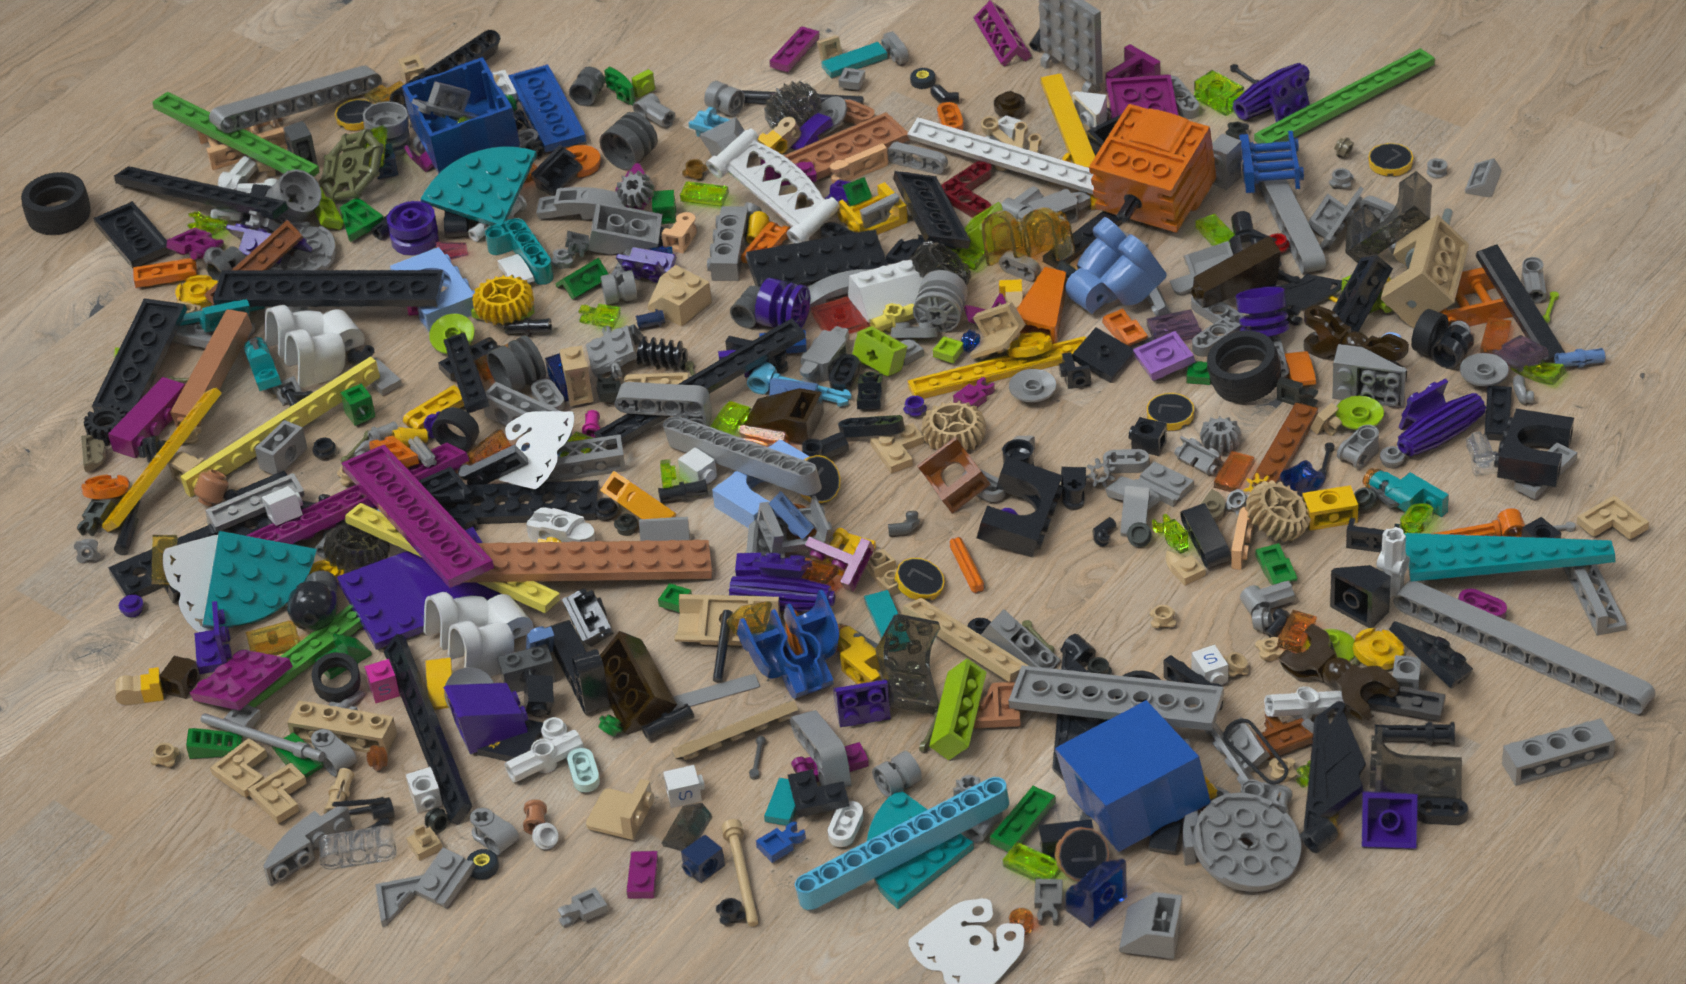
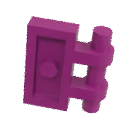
M195 227L167 240L168 249L174 250L180 255H186L190 252V257L193 260L197 258L203 259L206 250L211 247L221 248L224 246L222 239H213L212 233Z

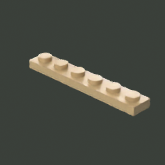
M922 598L903 605V615L1008 682L1017 679L1022 665L1029 666Z

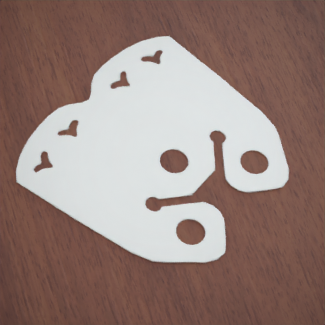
M560 411L528 412L507 424L505 431L509 440L516 439L526 432L528 428H532L531 432L519 438L516 443L520 450L523 444L530 443V448L527 451H522L528 458V465L502 476L498 480L532 489L540 487L549 477L557 463L558 449L567 442L574 424V413ZM567 418H569L567 421L568 425L566 426L563 422H565ZM516 424H521V429L518 432L512 431ZM562 434H564V435L561 437V440H560V442H559L558 436H561Z
M218 535L166 548L163 553V568L170 586L180 592V610L186 621L197 632L214 629L200 626V623L195 618H204ZM170 555H172V557L176 559V560L173 562V565L170 564V562H171V560H172V559L170 558ZM174 573L181 575L180 582H177V577L173 575ZM187 601L194 605L191 611H189L190 606L187 604Z
M981 898L962 901L949 908L909 939V947L914 957L924 967L930 970L942 971L946 984H995L1021 954L1024 946L1025 931L1021 924L1000 925L996 930L999 950L993 951V935L981 925L961 926L963 921L987 922L992 918L991 901ZM976 906H981L984 908V913L980 916H975L972 913V909ZM1013 931L1016 933V938L1012 941H1007L1004 938L1005 933ZM972 936H980L981 943L978 945L970 944L969 940ZM916 943L924 944L922 951L919 950V945ZM935 956L936 963H934L932 959H928L927 957ZM952 975L961 976L959 979L960 982L958 983L957 979L953 978Z

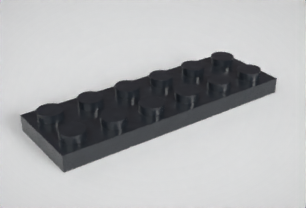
M895 171L893 180L926 244L933 247L941 245L952 249H969L971 240L937 177Z
M875 229L748 251L745 256L754 284L758 287H761L768 278L785 281L787 285L795 283L797 285L810 286L826 277L841 272L860 269L872 270L888 265Z
M143 299L92 404L93 409L97 407L99 410L101 405H105V408H108V405H113V408L119 406L127 415L148 393L187 312L185 304Z

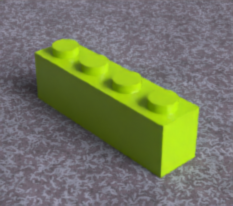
M968 658L947 673L929 745L930 748L947 760L952 759L969 747L986 677V671Z

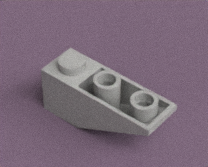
M1005 609L999 613L981 634V636L1029 666L1053 669L1061 661Z

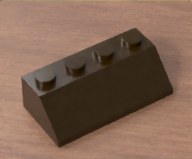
M619 631L600 656L604 666L610 707L615 717L621 721L620 726L623 728V732L631 734L642 730L641 726L660 718L662 713L672 712L677 703L642 639Z

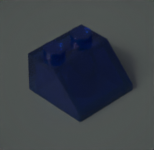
M1121 858L1102 862L1098 867L1090 870L1080 882L1072 885L1065 893L1066 912L1091 928L1127 897L1126 860Z

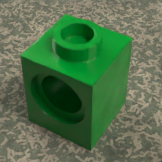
M674 190L653 191L652 212L662 214L661 225L675 224L676 202Z
M362 383L340 392L344 412L354 426L376 417L372 396Z

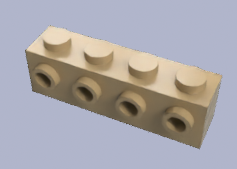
M298 701L287 722L290 734L294 732L304 742L312 743L311 736L315 731L327 729L332 731L342 742L349 745L353 751L365 753L370 751L371 746L377 745L378 747L383 746L388 754L397 736L393 716L314 702Z

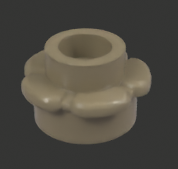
M1349 137L1340 138L1334 147L1336 156L1346 158L1350 154L1354 142L1350 141Z

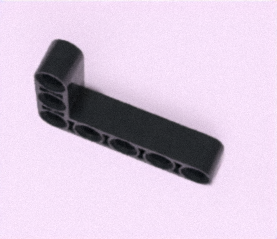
M570 620L548 626L552 628L554 633L553 652L584 714L586 715L609 707L610 702L604 666L598 650L594 649L586 652Z

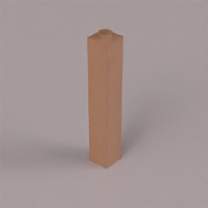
M228 309L225 311L170 412L176 427L180 425L205 392L212 388L220 390L253 328L248 313ZM204 417L201 419V421L198 423L196 427H200Z

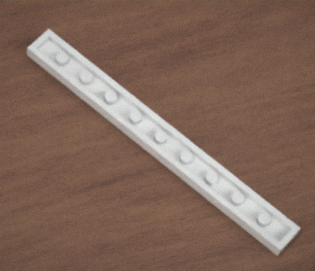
M922 118L916 119L907 134L910 140L1093 194L1094 186L1091 183V178L1094 174H1091L1089 168Z

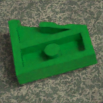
M354 198L340 206L350 242L371 231L374 226L384 220L382 214L360 198Z

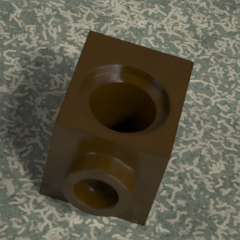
M175 655L159 675L164 694L183 699L188 697L201 679L196 661Z

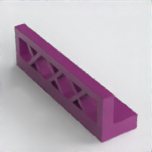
M989 0L973 17L1000 64L1004 67L1016 55L1025 61L1032 56L1005 10L993 1ZM989 12L987 21H982L985 15ZM995 25L994 32L990 33L991 26ZM1002 36L1001 43L997 44L998 37ZM1010 48L1011 50L1004 56L1005 49Z

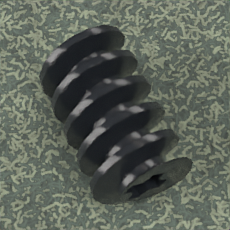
M644 336L637 349L636 361L638 365L643 363L646 366L651 364L654 367L660 365L662 368L669 366L670 369L678 368L679 370H684L685 363L688 361V350L683 348V341H679L675 347L674 340L670 339L668 346H666V341L663 338L657 344L655 337H652L651 342L648 343V337Z

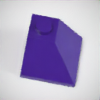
M1362 791V847L1416 848L1418 794Z

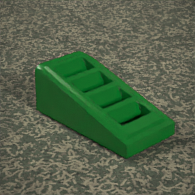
M188 728L186 748L189 759L224 757L242 743L243 736L232 732ZM229 742H232V747L228 746Z

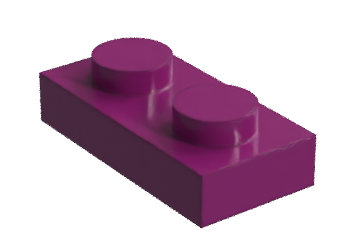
M631 851L626 891L627 899H654L658 867L657 851Z

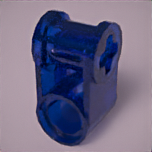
M1304 460L1289 469L1283 470L1280 474L1279 482L1281 481L1286 487L1290 485V489L1298 491L1297 494L1302 497V493L1320 489L1325 482L1326 476L1321 471L1317 472L1308 460Z

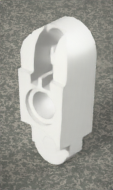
M539 508L526 524L528 537L534 542H537L538 538L546 539L547 537L557 538L561 542L595 541L594 528L591 524L585 522L584 517L555 508Z

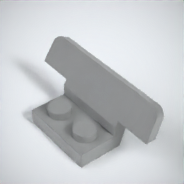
M1227 241L1184 255L1183 258L1185 264L1188 265L1190 274L1169 281L1174 293L1183 295L1191 292L1194 276L1233 256L1229 242Z

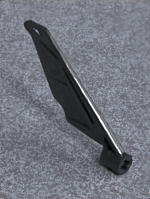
M1079 634L1070 635L1064 641L1062 648H1060V652L1063 654L1061 670L1088 672L1084 666H1087L1089 661L1095 658V648ZM1064 691L1062 694H1067L1071 691ZM1090 693L1088 697L1094 696L1096 694ZM1057 714L1052 769L1063 781L1064 778L1055 748L1109 719Z
M1342 701L1335 702L1314 719L1303 832L1300 833V838H1302L1306 847L1313 853H1319L1338 838V831L1329 819L1363 791L1360 775L1366 766V762L1345 717L1346 707ZM1333 712H1337L1330 724L1328 716Z

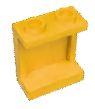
M884 182L877 185L878 196L850 207L844 200L838 201L840 207L837 215L842 223L844 222L850 230L856 233L875 229L878 235L908 223L907 205L900 199L890 210L891 215L887 221L865 229L860 210L895 193Z

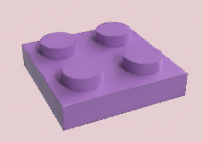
M1176 331L1133 349L1136 359L1152 381L1195 363L1194 355Z

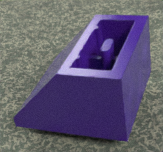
M887 680L833 688L839 727L890 719Z

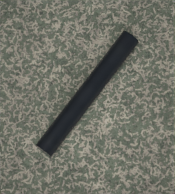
M723 610L713 673V681L718 683L723 682L733 615L731 610Z

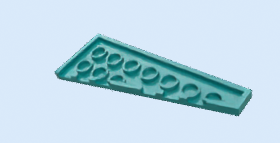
M1404 533L1406 536L1405 555L1410 557L1408 566L1410 582L1616 562L1612 540Z

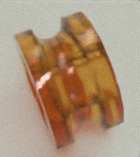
M1017 908L1010 913L1009 924H1021L1024 927V935L1029 934L1033 930L1034 918L1030 910Z

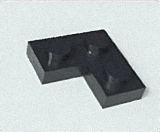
M813 769L787 775L798 818L850 806L844 781L818 787Z

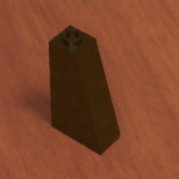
M1269 236L1194 276L1191 294L1194 300H1198L1202 308L1234 298L1240 292L1277 283L1281 251Z

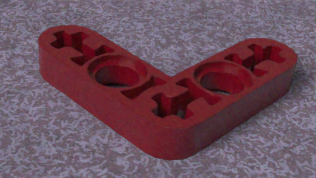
M977 161L944 182L941 186L951 205L972 218L991 207L989 201L975 194L972 190L992 177V166L990 163ZM962 200H971L969 202H961Z

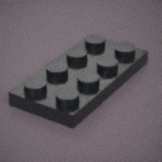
M133 201L93 218L96 227L132 269L172 252L171 249L167 248L166 238Z

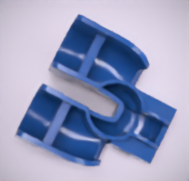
M823 590L818 591L814 607L803 615L796 616L790 603L785 607L784 620L791 634L796 635L803 654L795 655L787 641L788 636L775 609L771 610L767 625L754 633L750 632L744 618L739 620L737 635L743 649L749 652L761 674L769 679L782 676L786 688L793 699L833 685L834 679L825 660L834 655L837 650L839 629Z

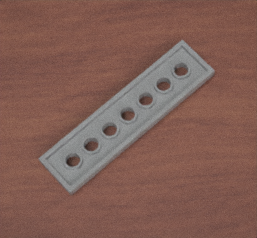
M1022 665L1008 702L1010 709L1111 719L1142 703L1138 702L1140 699H1146L1170 726L1213 731L1224 697V687ZM1040 688H1046L1043 691H1037ZM1064 691H1071L1070 693L1062 694ZM1090 693L1096 694L1094 696L1088 697ZM1115 696L1121 697L1119 699H1113ZM1167 701L1172 702L1169 705H1163ZM1191 704H1196V705H1198V706H1196V707L1189 708V706H1190Z

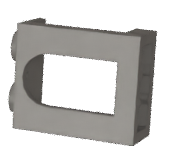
M812 496L810 507L798 510L811 522L817 531L816 535L811 538L828 544L829 537L832 536V526L825 518L823 505L819 504L816 496ZM769 502L759 504L757 522L770 553L808 550L805 546L808 538L783 541L784 535L780 526L788 524L782 518L775 516L772 507L768 504Z

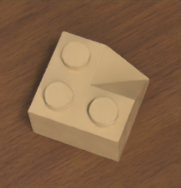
M675 265L660 277L647 306L648 310L651 312H655V309H658V311L663 310L665 319L682 327L712 303L710 283Z

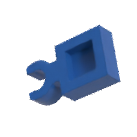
M791 822L783 832L776 828L757 839L756 847L773 863L793 851V844L803 842L806 839L805 831L801 830L798 833H794L798 831L797 823Z

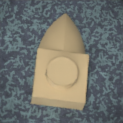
M1167 550V566L1184 586L1206 576V569L1192 555L1186 557L1180 553Z

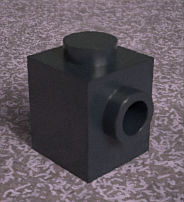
M527 675L523 687L526 713L534 716L550 715L554 703L553 676Z

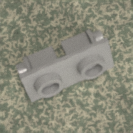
M1180 436L1183 445L1181 447L1178 446L1174 452L1178 460L1192 466L1195 460L1198 459L1194 467L1207 475H1215L1219 470L1218 466L1225 468L1221 459L1222 455L1213 448L1208 450L1202 447V444L1194 438L1189 440Z

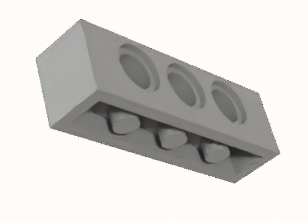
M721 206L720 215H716V229L713 230V243L710 244L711 258L707 259V271H711L712 281H739L742 267L741 255L745 251V238L749 221V212L746 206Z
M497 382L485 391L490 405L484 408L485 417L505 426L528 412L560 411ZM567 418V420L563 422L566 426L568 425L567 421L569 418ZM516 424L513 429L519 431L521 424ZM528 428L523 434L531 432L532 428ZM562 434L561 436H558L559 442H560V440H561V437H562L564 434Z
M1600 718L1504 745L1502 765L1514 785L1517 786L1612 759L1614 756L1615 739Z

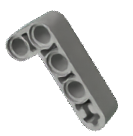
M625 382L620 386L615 400L616 409L622 413L682 416L709 426L712 417L710 394L706 388L698 385Z
M816 710L790 717L791 728L795 738L817 764L821 786L844 781L845 787L851 786L845 747Z

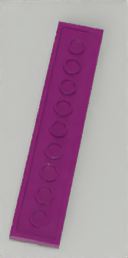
M444 443L431 450L435 455L434 459L437 461L435 466L431 465L430 468H427L418 458L419 464L411 466L408 470L419 481L450 466L453 470H457L462 464L468 462L469 458L467 452L449 443ZM354 485L302 509L303 515L277 526L272 523L246 536L293 544L301 539L312 538L320 530L335 527L336 523L344 520L345 515L360 503L373 509L376 506L357 485Z
M381 445L341 463L343 471L449 588L460 585L494 568L493 560L385 445Z

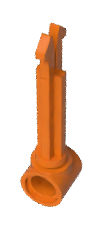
M1509 508L1500 512L1497 520H1492L1491 523L1431 534L1521 537L1522 527L1525 526L1519 510Z

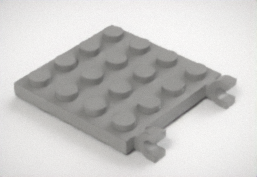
M1039 0L1040 46L1045 51L1041 57L1040 65L1047 69L1049 68L1050 60L1055 64L1061 61L1086 79L1082 86V92L1091 93V89L1099 92L1100 83L1103 82L1101 11L1085 0Z

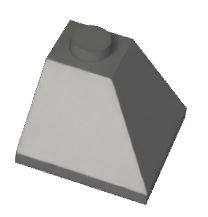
M735 117L700 134L699 137L711 155L717 156L745 130ZM751 153L749 158L756 155V153Z

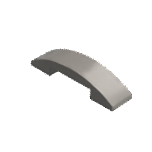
M871 269L841 272L809 286L811 297L809 311L826 307V299L847 294L849 275Z

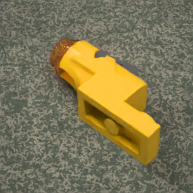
M838 624L839 640L837 650L840 652L842 672L856 684L881 680L878 672L881 669L879 644L854 630L851 626Z

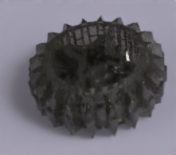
M791 81L790 85L784 83L781 89L776 87V93H770L771 99L766 100L767 106L764 107L765 119L771 129L777 127L780 120L785 117L794 118L799 128H801L806 121L822 110V102L817 91L808 83L804 84L801 81L797 84Z
M933 241L924 242L918 247L912 257V264L915 266V270L920 273V277L924 278L925 275L932 271L944 270L957 274L964 280L966 286L971 278V271L968 269V265L963 262L964 259L960 258L957 255L958 253H954L951 248H947L944 244L940 245L938 242Z
M346 524L345 526L338 525L337 528H332L326 534L323 551L326 561L330 562V566H337L338 570L344 569L348 573L388 558L390 545L389 542L350 524Z

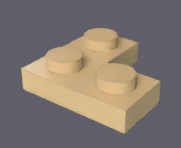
M914 423L905 425V430L901 433L875 436L870 438V443L892 474L913 466L912 458L906 450L924 444V438Z
M1615 495L1577 516V524L1593 537L1613 526L1631 540L1649 529V521Z
M248 738L211 766V773L240 795L247 798L249 796L248 788L264 779V776L252 768L267 757L266 749Z
M289 763L248 788L249 796L279 824L300 811L298 803L289 794L304 786L307 782L305 776L292 763Z

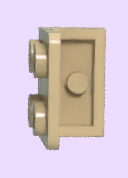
M1013 302L976 313L973 319L984 338L970 353V357L972 359L978 357L984 359L994 352L1002 353L1008 350L1010 343L1020 336V331L1026 324Z
M640 779L632 794L610 788L604 789L586 820L587 829L633 840L654 802V793L651 790L650 781Z

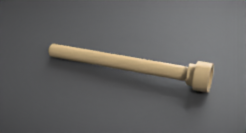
M729 819L721 826L723 838L731 846L748 926L755 927L758 924V918L740 842L744 834L743 826L740 820Z

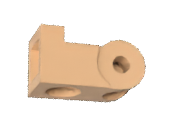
M684 212L679 214L673 227L663 230V249L680 253L686 251L697 233L694 224L696 218L693 213Z

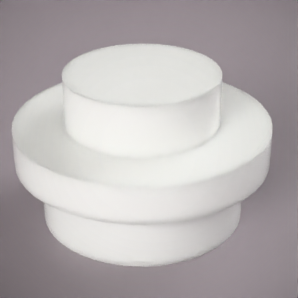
M552 717L543 723L541 733L544 739L553 740L567 733V726L560 718Z
M541 823L533 830V842L540 849H550L558 841V831L550 823Z

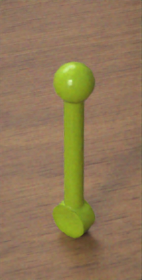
M1556 291L1550 292V302L1545 315H1543L1546 323L1550 322L1554 302L1559 299V293Z

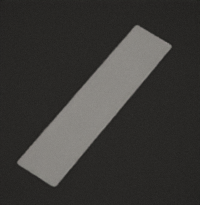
M755 674L673 696L677 703L673 711L686 703L688 706H693L757 688L760 685Z

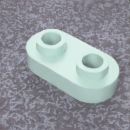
M586 748L572 750L567 756V761L574 787L580 792L595 790L600 784V779L592 752Z

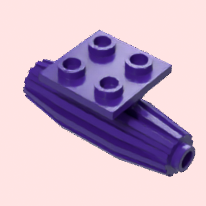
M1296 63L1276 70L1251 85L1233 102V109L1237 117L1246 120L1273 108L1275 120L1278 122L1309 106L1310 102L1306 83L1310 79L1308 67L1301 63Z
M1446 378L1438 383H1431L1420 393H1413L1407 399V406L1401 414L1402 419L1398 426L1401 430L1408 427L1398 436L1397 446L1399 450L1411 457L1434 449L1464 432L1486 412L1485 402L1482 400V397L1477 393H1471L1446 402L1444 398V391L1448 384Z
M779 553L761 555L759 559L752 562L753 567H759L761 574L732 576L729 587L730 596L779 597L780 611H785L786 605L790 603L793 610H796L797 613L808 612L814 607L819 590L824 591L830 606H834L836 593L831 590V586L802 578L806 569L812 566V561L805 560V556L790 555V558H781Z

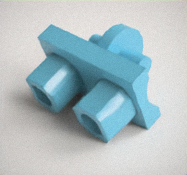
M708 107L706 111H699L695 119L689 122V128L694 129L699 137L700 134L730 119L717 115L714 107Z

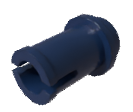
M655 309V312L635 316L639 330L655 325L661 327V324L665 323L663 310L658 311V309Z

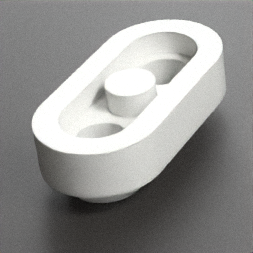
M849 801V807L836 809L828 827V838L832 845L845 847L854 841L863 821V808L858 802Z

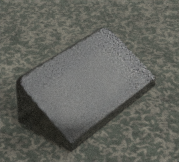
M703 803L683 806L661 844L671 849L684 850L702 836L712 819V814Z

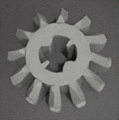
M639 170L635 175L629 171V176H622L623 182L617 183L618 190L616 194L620 198L621 203L628 205L629 208H634L635 205L641 208L642 203L649 204V197H654L652 191L654 184L650 181L651 179L648 175H643Z
M1219 416L1218 419L1210 417L1209 422H1203L1200 440L1204 448L1208 450L1213 448L1220 452L1221 455L1223 452L1231 453L1232 449H1238L1241 431L1237 421H1231L1230 417L1222 419Z

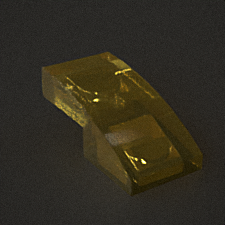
M398 81L388 88L379 85L364 96L372 104L387 102L391 93L404 85V83Z

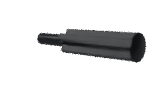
M140 500L122 522L114 547V551L119 555H126L129 551L139 520L137 518V511Z

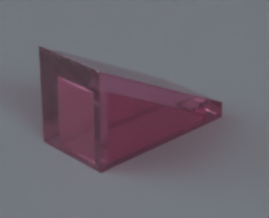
M435 242L436 248L439 247L444 254H448L451 260L468 255L466 243Z

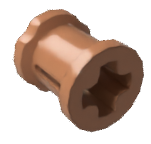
M533 799L524 804L526 819L523 821V827L526 833L532 835L537 825L546 823L544 820V815L547 813L545 802Z

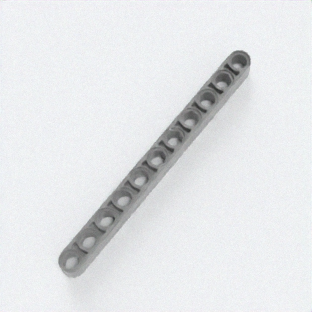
M1408 581L1393 599L1396 608L1407 615L1632 714L1642 713L1655 696L1653 686L1645 680L1420 582Z

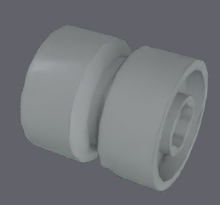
M713 81L708 86L704 96L706 106L714 107L716 110H720L730 116H736L743 108L745 94L742 90L719 81Z
M632 270L620 272L618 276L614 274L600 276L606 305L618 303L620 299L624 301L637 299Z
M903 751L891 758V763L885 761L872 769L873 778L878 789L887 798L894 793L902 791L903 786L909 788L922 780L918 763L907 751Z

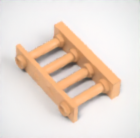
M282 118L244 128L283 149H287L284 130L279 124L280 121H283ZM271 125L273 130L260 133L258 128ZM197 130L200 144L207 142L210 144V148H206L212 170L236 164L244 156L250 157L226 144L219 145L216 139Z

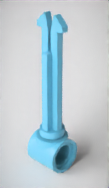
M763 362L753 369L747 379V386L754 393L765 394L768 390L770 391V380L772 378L799 380L783 377L777 373L776 368L772 364ZM818 385V391L822 392L823 400L835 402L839 407L849 404L847 399H851V394L847 389L839 391Z

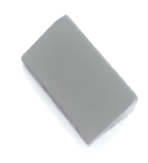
M1495 158L1475 164L1465 188L1466 194L1484 197L1493 196L1502 172Z
M688 517L639 519L640 541L690 540Z

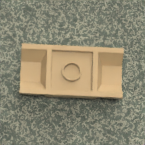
M679 594L680 615L678 631L675 634L674 640L675 642H700L702 645H718L723 610H731L733 615L728 645L742 646L737 635L739 620L745 619L751 633L762 629L769 621L771 610L775 609L780 618L779 597Z

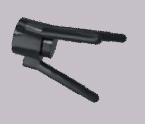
M383 796L376 799L347 800L332 803L333 807L369 805L351 809L349 814L355 815L371 812L373 820H379L348 838L346 841L348 844L381 826L390 824L389 818L395 817L390 797L384 798Z

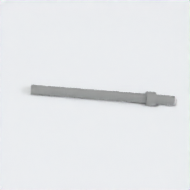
M207 713L202 714L200 719L204 724L292 752L294 756L302 759L308 757L322 762L325 758L323 751L313 749L307 743L300 741L295 743Z

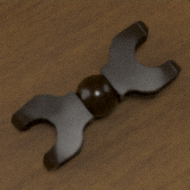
M1313 305L1305 310V325L1315 331L1304 339L1303 348L1309 354L1322 359L1327 358L1329 355H1336L1338 344L1363 347L1406 369L1396 362L1408 354L1409 344L1405 339L1393 334H1386L1379 338L1372 335L1368 339L1362 332H1351V327L1345 325L1339 316L1330 309ZM1406 369L1405 383L1407 382V369Z
M1310 624L1304 630L1311 644L1307 650L1301 653L1285 650L1278 657L1282 668L1298 681L1318 679L1323 683L1325 682L1330 688L1340 690L1349 715L1363 724H1367L1374 717L1367 703L1369 698L1377 694H1383L1392 698L1401 690L1397 680L1380 666L1362 668L1354 664L1352 665L1348 659L1337 657L1328 632L1315 624Z

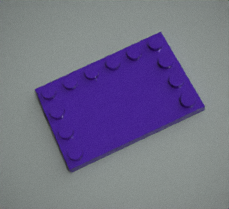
M473 527L465 530L476 543H482ZM409 551L337 576L340 588L349 604H351L353 611L357 614V618L359 617L361 625L376 650L388 646L396 634L403 635L407 639L424 632L425 599L430 595L447 592L453 599L466 596H480L489 600L501 594L477 582L461 583L449 588L422 557Z

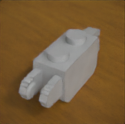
M1064 189L1028 203V208L1017 213L1018 220L1021 221L1018 224V231L1028 233L1037 229L1039 233L1046 234L1075 223L1079 218V210L1091 205V197L1083 191L1071 193L1068 189Z
M836 326L830 332L823 330L818 338L813 340L811 347L801 357L802 367H800V375L803 376L801 381L817 383L819 380H829V375L836 360L840 356L847 354L846 341L849 337L848 329Z

